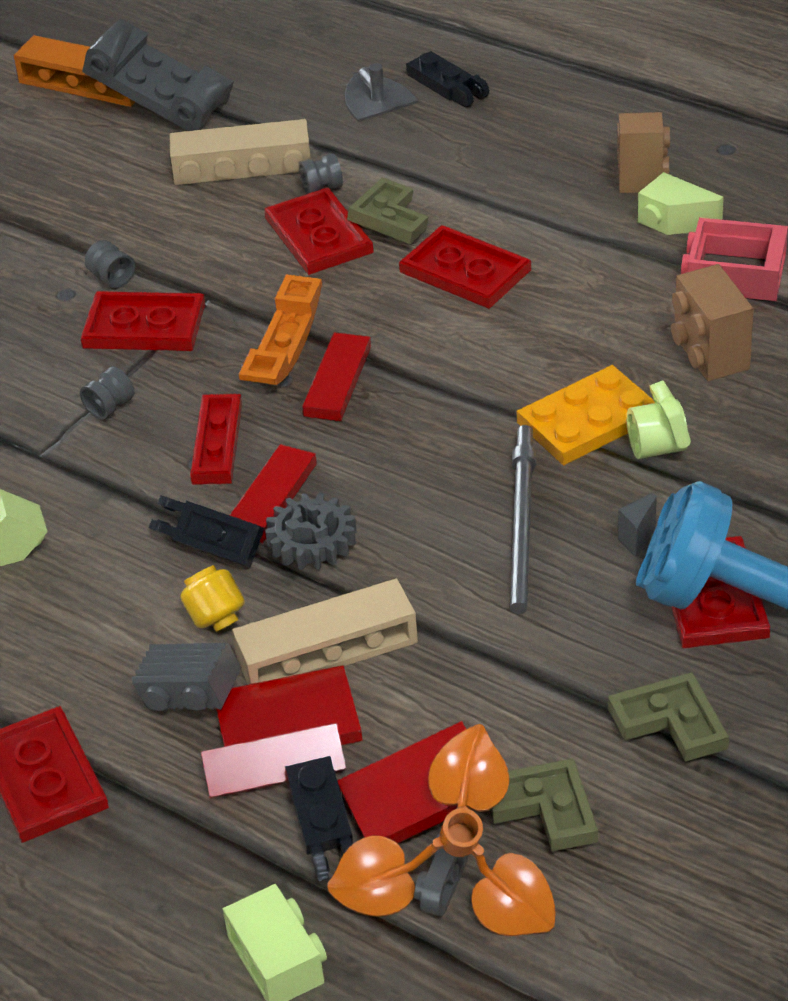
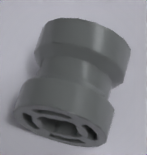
M334 153L323 155L317 161L307 159L299 162L300 179L306 194L321 190L325 185L331 190L343 186L342 171Z
M97 241L86 253V268L95 276L100 277L110 287H123L133 277L135 272L134 259L125 252L119 251L110 241Z
M113 366L103 371L97 382L90 381L80 389V398L85 408L94 417L101 420L114 413L116 405L127 403L135 395L133 384L122 370Z

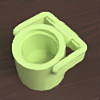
M663 380L650 385L655 403L631 407L627 410L626 421L629 441L637 459L685 451L691 443L686 417L680 402L674 398Z

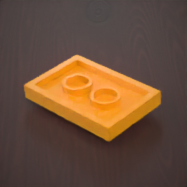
M612 364L517 410V423L520 426H530L533 429V438L564 466L628 434L626 421L628 408L653 404L655 402Z

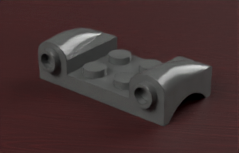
M121 18L87 50L83 73L187 131L202 130L217 106L228 102L234 83L233 80L206 65L198 73L146 44L148 33Z

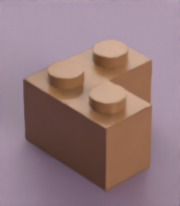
M662 112L619 114V123H617V159L620 193H638L663 172L669 174V156H667L668 148H670V126L663 127Z

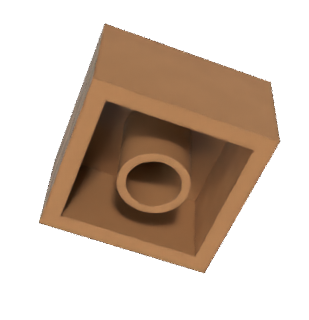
M719 264L677 275L676 292L672 294L675 323L671 325V333L674 342L678 346L681 345L688 354L692 367L698 368L707 382L749 370L754 308Z

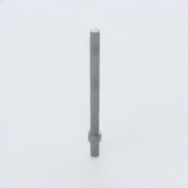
M522 425L517 429V446L512 451V467L515 470L510 610L515 614H523L527 611L531 480L532 471L536 467V450L533 448V429L527 425Z

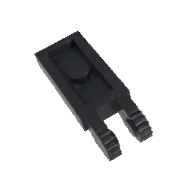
M432 51L424 53L420 57L406 63L408 76L447 100H453L464 107L473 104V96L482 99L490 94L486 80L481 79L477 74L474 76Z
M160 495L158 504L162 508L172 512L178 511L182 514L177 527H173L170 523L159 519H152L149 525L150 529L173 537L172 540L251 568L265 528L187 500L186 503Z
M331 756L285 766L286 777L307 855L311 854L318 882L329 879V864L323 851L339 847L342 858L343 854L353 844L352 831Z

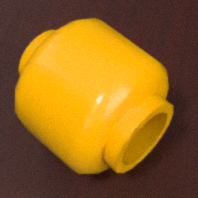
M212 565L184 580L186 588L181 592L180 598L196 627L206 628L212 625L215 632H218L239 620L235 612L243 607L245 600L228 570H216L215 566Z

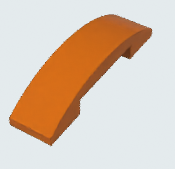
M286 274L275 297L276 311L258 349H250L239 372V380L277 385L288 376L297 362L309 335L319 302L322 279Z

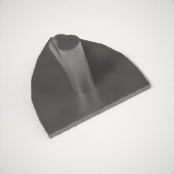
M379 63L361 68L359 73H355L350 79L345 90L346 106L358 122L418 103V99L402 84L383 77L382 65Z

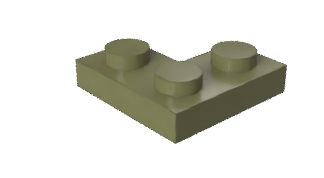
M382 177L349 207L347 220L357 223L365 229L390 236L398 242L411 244L427 229L429 216L405 208L412 201V188Z
M693 672L608 696V710L624 740L668 729L685 762L727 750L729 747V736Z
M574 758L508 771L509 786L507 793L501 802L490 809L494 824L540 815L551 852L598 842V829Z

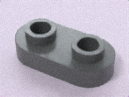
M442 848L431 856L432 863L428 872L421 871L415 886L414 897L420 900L421 911L438 916L445 914L469 855L455 857L448 854Z

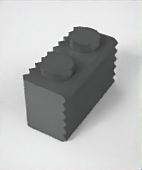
M229 643L149 644V651H146V657H142L139 670H135L136 676H132V684L145 706L150 710L163 711L168 710V708L175 710L176 707L181 710L184 707L188 710H205L207 707L211 710L214 707L221 710L242 667Z

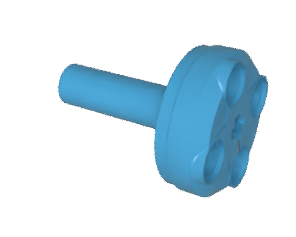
M697 481L681 488L676 494L672 493L668 497L661 510L657 527L636 579V585L645 589L649 599L668 607L673 606L681 610L685 609L694 601L710 576L788 610V567L725 540L732 516V499L729 495L722 493L716 487L702 481Z

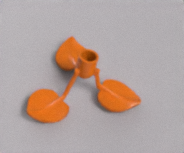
M482 724L472 726L453 737L436 755L429 770L428 782L433 798L444 805L458 804L457 809L451 811L446 816L440 831V837L435 838L426 849L406 864H404L405 857L402 848L393 840L383 836L362 838L351 845L343 854L335 873L327 885L328 891L334 899L356 913L374 917L393 915L406 908L414 898L415 884L408 872L417 869L436 851L443 848L448 854L455 857H465L472 854L475 857L480 872L486 877L475 885L471 895L474 915L486 929L498 935L520 936L548 933L555 925L553 895L545 876L536 864L522 855L507 853L496 861L491 870L483 854L484 848L478 844L483 833V823L474 811L483 812L494 808L503 800L509 786V773L506 763Z

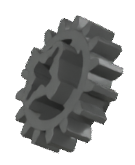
M306 493L302 494L301 501L298 502L288 498L286 499V508L275 506L273 508L274 517H267L266 540L267 546L271 547L272 556L274 558L282 556V562L285 566L296 561L298 563V570H303L307 563H313L316 570L321 568L322 561L335 565L337 564L336 555L348 556L349 546L356 544L355 515H351L350 506H340L339 498L337 497L324 501V493H319L315 499H309Z

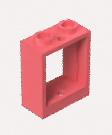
M699 217L696 232H689L687 254H683L681 274L719 264L745 298L777 301L786 259L788 226ZM707 253L766 259L765 266L706 261L704 258Z

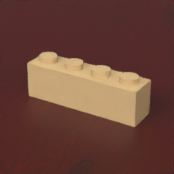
M306 119L170 133V158L175 185L299 172V162L311 159Z
M397 578L232 629L236 658L242 667L241 670L248 685L342 665L346 666L418 643L416 613Z

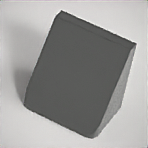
M654 493L618 509V540L634 556L641 552L656 527L657 496Z

